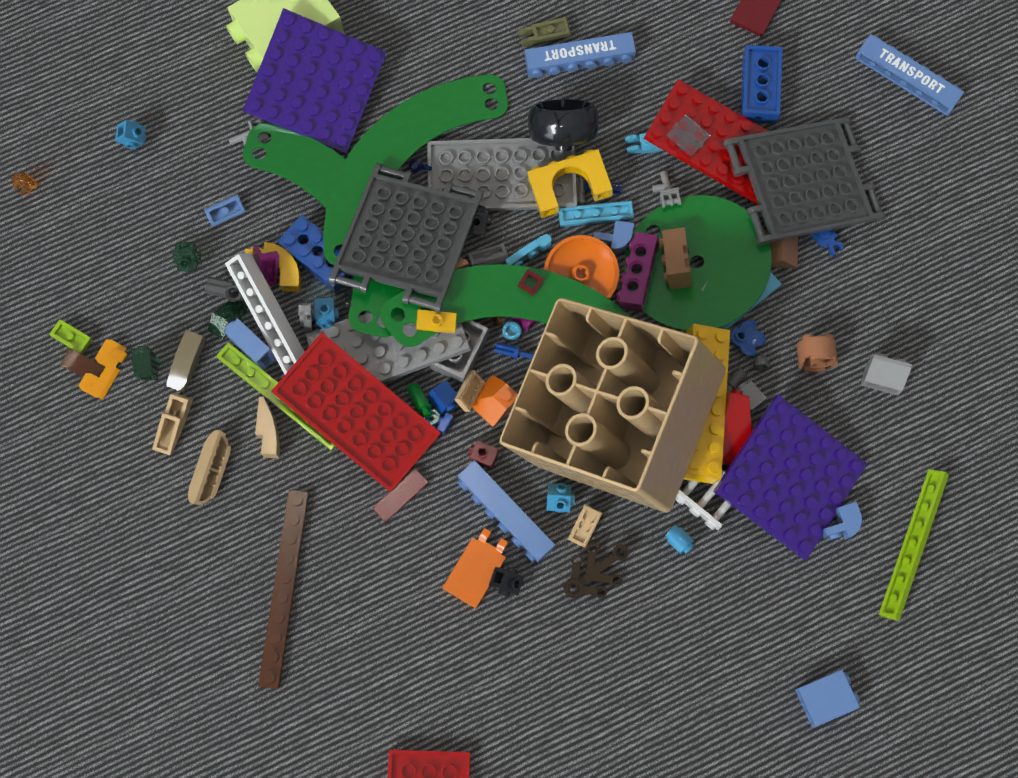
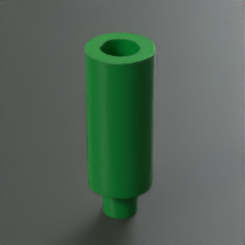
M418 383L410 384L407 387V392L418 413L423 414L424 417H429L431 415V406Z

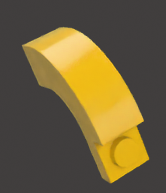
M264 242V249L259 247L262 254L277 251L279 254L278 268L280 269V288L282 291L301 292V273L292 255L279 245ZM253 247L245 249V253L253 255Z

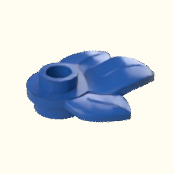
M754 320L743 321L739 328H735L730 333V342L734 346H738L744 355L751 357L756 355L755 347L761 346L766 342L765 335L756 330L757 323Z

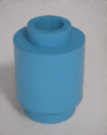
M675 525L665 535L668 539L667 542L680 554L683 552L688 554L694 548L692 544L694 540L681 527L678 528Z

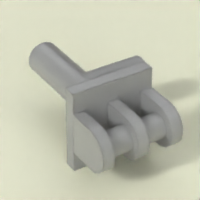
M262 119L253 122L251 120L248 121L250 130L258 124L265 123ZM250 130L229 138L230 144L234 145L243 141L245 146ZM261 133L258 136V141L262 143V140L269 137L268 133Z
M667 171L660 172L662 184L652 185L653 193L660 192L662 208H665L666 205H670V207L673 204L681 205L679 188H671Z

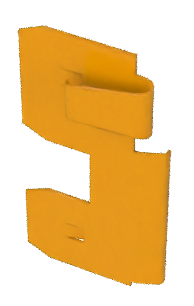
M106 339L95 357L98 363L105 366L100 377L86 373L78 385L80 389L95 398L98 397L103 400L121 371L116 366L118 362L123 363L127 356L125 352L127 348L113 340Z

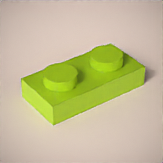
M62 320L57 322L49 334L52 338L83 355L93 340Z

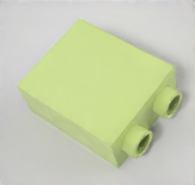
M239 0L227 7L232 22L227 24L226 28L237 45L243 41H246L251 49L245 52V55L256 72L260 68L283 8L344 34L341 18L328 0Z

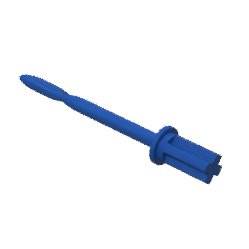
M499 342L496 343L494 353L514 357L515 360H517L518 356L533 359L534 356L533 353L519 350L520 345L516 347Z

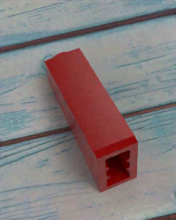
M731 389V392L726 393L722 463L729 465L752 432L749 396L743 395V391Z

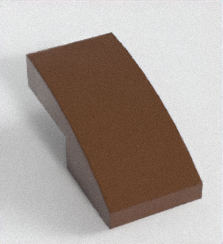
M70 348L60 364L63 368L82 378L86 373L100 377L105 368Z

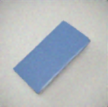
M238 193L204 208L212 227L246 212Z

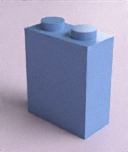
M238 318L227 325L224 333L263 371L276 360L271 349Z
M843 670L836 671L795 689L811 727H817L860 708L858 704L860 699L857 693L852 691L849 685L851 684L850 677Z

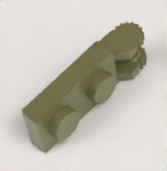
M566 17L532 24L529 27L518 30L520 37L529 36L533 33V36L520 41L524 47L531 46L534 43L538 44L571 36Z

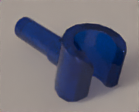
M414 159L408 165L412 168L413 173L418 172L420 169L432 170L431 166L421 164L418 159Z

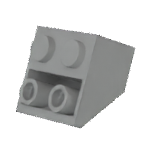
M874 354L865 364L860 386L898 396L904 389L912 364L907 363L904 359L894 360L888 358L885 354Z

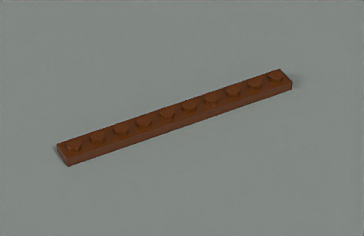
M289 490L258 687L279 689L308 505V492Z

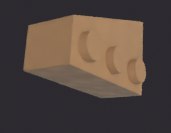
M685 227L663 230V238L659 239L660 247L664 249L665 255H662L663 266H666V272H664L665 284L669 283L670 290L692 287Z

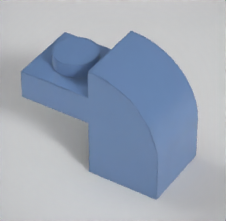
M615 220L613 234L594 232V237L609 246L614 255L620 254L630 245L634 223Z
M857 502L836 509L837 513L835 515L839 524L823 529L824 539L830 537V540L842 537V533L844 539L847 540L859 531L862 524V515Z

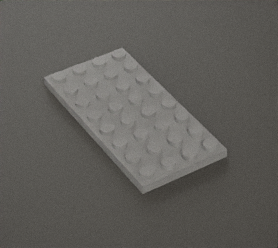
M531 138L429 141L427 143L428 187L444 191L445 185L449 181L453 182V185L468 189L483 190L484 195L480 205L485 206V209L490 211L538 210L527 172L534 167H544L552 161L559 162L571 155H575V146H572V150L557 151L555 146L542 145ZM564 174L555 181L553 186L559 208L577 207L576 174ZM451 192L452 194L474 199L473 197Z
M369 311L364 315H359V320L362 323H369L373 319V315ZM379 317L377 320L378 325L385 328L381 317ZM348 319L332 324L330 328H321L306 334L310 346L323 332L382 383L471 351L462 323L456 325L454 334L438 332L414 347L401 345L393 336L378 337L357 332L351 327ZM413 323L405 324L403 326V333L409 337L414 336L417 333L416 326Z

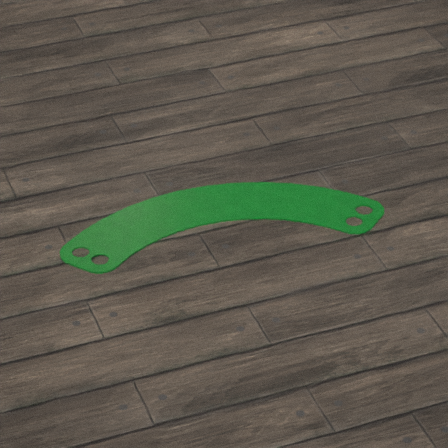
M491 74L467 77L423 91L385 114L362 136L341 166L332 186L326 207L323 230L324 255L330 264L334 265L338 256L335 255L334 249L338 245H343L375 164L380 163L384 167L399 170L418 149L437 136L465 124L501 117L508 108L506 87L501 78ZM491 83L495 85L496 91L493 94H486L483 91V86ZM488 99H495L498 102V107L490 110L486 108L485 102ZM380 174V175H383V176H387V177L394 178L393 176H389V175H385V174Z
M261 123L254 126L248 134L243 149L244 161L249 166L288 179L315 197L325 208L327 207L335 179L346 160L337 152L313 138L269 123ZM263 132H267L272 138L270 142L264 144L258 141V136ZM257 148H263L266 150V156L262 159H256L253 156V151ZM353 276V280L363 281V278ZM372 280L370 281L367 293L353 288L348 315L351 327L357 332L373 336H392L386 327L383 328L378 325L377 320L380 317L381 308L384 303L405 289ZM394 308L391 311V318L397 322L403 320L404 311L401 308ZM363 311H369L372 313L373 319L369 323H362L359 320V314Z
M504 264L477 265L456 269L441 312L456 313V325L486 317H516L547 324L556 301L559 298H565L631 317L616 303L574 279L547 270ZM527 269L544 279L534 296L517 286ZM529 276L524 281V284L532 289L537 283L536 280ZM405 290L384 303L381 308L380 317L384 326L398 343L406 347H414L438 332L417 330L414 336L409 337L403 333V326L407 323H413L416 326L418 309L434 311V309L412 303H402ZM416 292L412 293V296L434 302L437 300V298ZM394 308H401L405 312V318L402 321L397 322L391 318V311Z

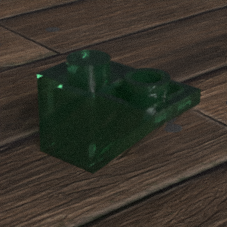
M240 301L226 302L212 313L207 331L221 339H225L227 335L224 331L227 325L237 318L241 320L248 307Z
M147 346L131 348L130 353L134 376L138 380L158 381L159 358Z

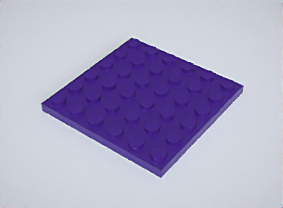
M283 8L243 112L281 128L313 138L327 147L347 154L385 58L386 51Z
M775 395L713 492L800 558L807 560L823 535V529L828 527L837 513L836 509L842 505L867 463L783 397Z

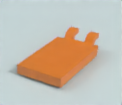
M486 528L483 529L478 540L472 537L442 587L443 590L477 609L490 587L489 583L494 568H501L506 560L502 553L506 549L508 541L501 538L495 548L487 543L492 533Z

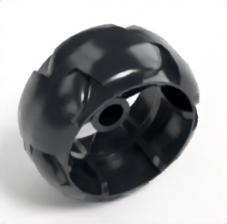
M576 99L548 100L537 103L529 110L528 131L531 139L542 145L555 146L557 151L572 150V146L586 144L597 136L599 114L595 105L588 101Z

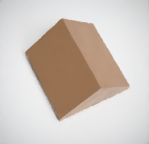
M763 229L766 235H769L768 230ZM798 237L769 242L772 257L771 267L797 269Z

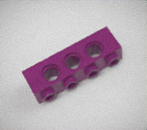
M635 232L634 239L631 238L629 249L631 253L630 256L627 255L625 262L627 270L626 273L622 274L621 284L623 286L622 290H619L617 294V301H619L623 309L641 312L644 310L659 247L657 235ZM641 252L646 253L642 257L637 256ZM637 269L642 270L639 274L633 273ZM631 287H638L635 291H629Z

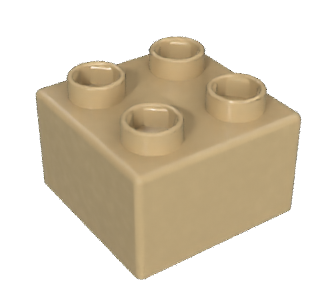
M559 298L554 305L499 441L501 445L538 468L668 513L674 505L726 369L694 335L565 298Z

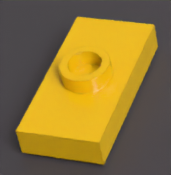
M417 310L416 330L455 333L456 313Z

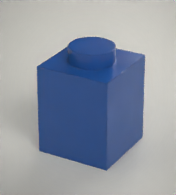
M447 381L431 389L427 397L440 415L446 412L451 413L458 407L457 402L454 400L457 393Z

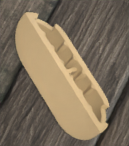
M221 430L213 431L203 445L188 490V499L192 504L202 505L213 499L218 491L231 451L226 434Z

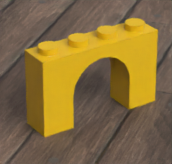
M599 149L587 150L578 156L571 155L559 162L552 161L547 166H537L527 172L541 218L559 213V206L553 186L555 181L564 174L575 173L584 177L589 184L594 201L612 196L613 189Z

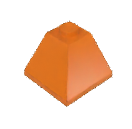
M492 375L485 382L472 408L494 428L512 410L518 394L507 383Z

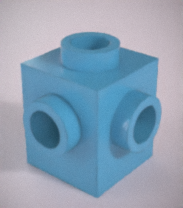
M125 120L117 125L115 142L125 145L126 148L136 149L146 141V127L139 125L136 121Z
M334 298L314 299L315 309L311 310L312 321H316L317 327L330 328L332 324L336 323V319H339V309L335 308Z
M548 483L546 511L570 512V504L574 505L575 493H571L572 485Z

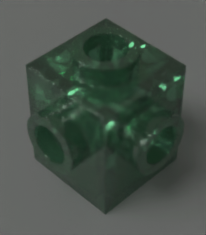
M196 241L176 243L172 258L173 263L177 266V271L191 272L196 270L198 263H201V253L197 251Z

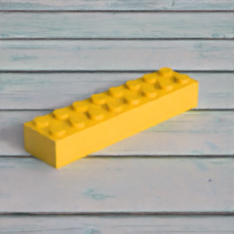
M693 324L686 333L696 336L725 366L726 372L684 480L714 484L722 477L730 330Z

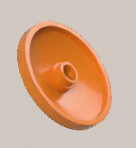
M576 235L560 241L550 251L544 264V270L574 279L596 290L608 299L613 295L619 280V265L613 251L603 241L592 236Z

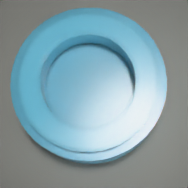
M514 321L507 322L502 329L504 338L508 341L518 340L521 336L520 325Z

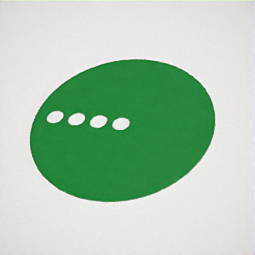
M709 195L681 197V205L673 204L671 207L666 205L665 208H662V205L659 206L639 223L632 234V239H634L635 232L647 234V229L653 225L660 228V234L658 235L659 247L643 311L661 324L685 331L693 324L716 328L722 327L748 312L759 300L767 286L771 272L772 257L769 243L758 245L756 240L758 237L747 211L727 199ZM685 227L689 261L694 256H700L704 259V264L700 268H693L690 265L692 287L670 290L669 283L665 284L664 280L666 266H663L662 255H665L664 249L660 247L659 238H663V230ZM629 246L626 249L624 256V273H626L627 267L625 266L627 255L630 256L631 253ZM641 252L637 256L642 257L646 253ZM637 269L633 273L639 274L642 270ZM631 287L629 291H635L638 287Z

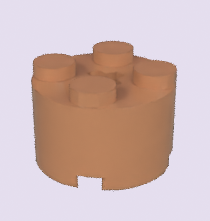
M807 334L797 343L798 365L800 369L803 367L806 372L826 371L825 367L831 366L832 369L838 365L836 342L833 339V335L825 334L814 337L812 334Z

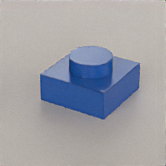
M446 413L444 417L441 416L436 424L437 430L444 437L454 421V417L449 413Z

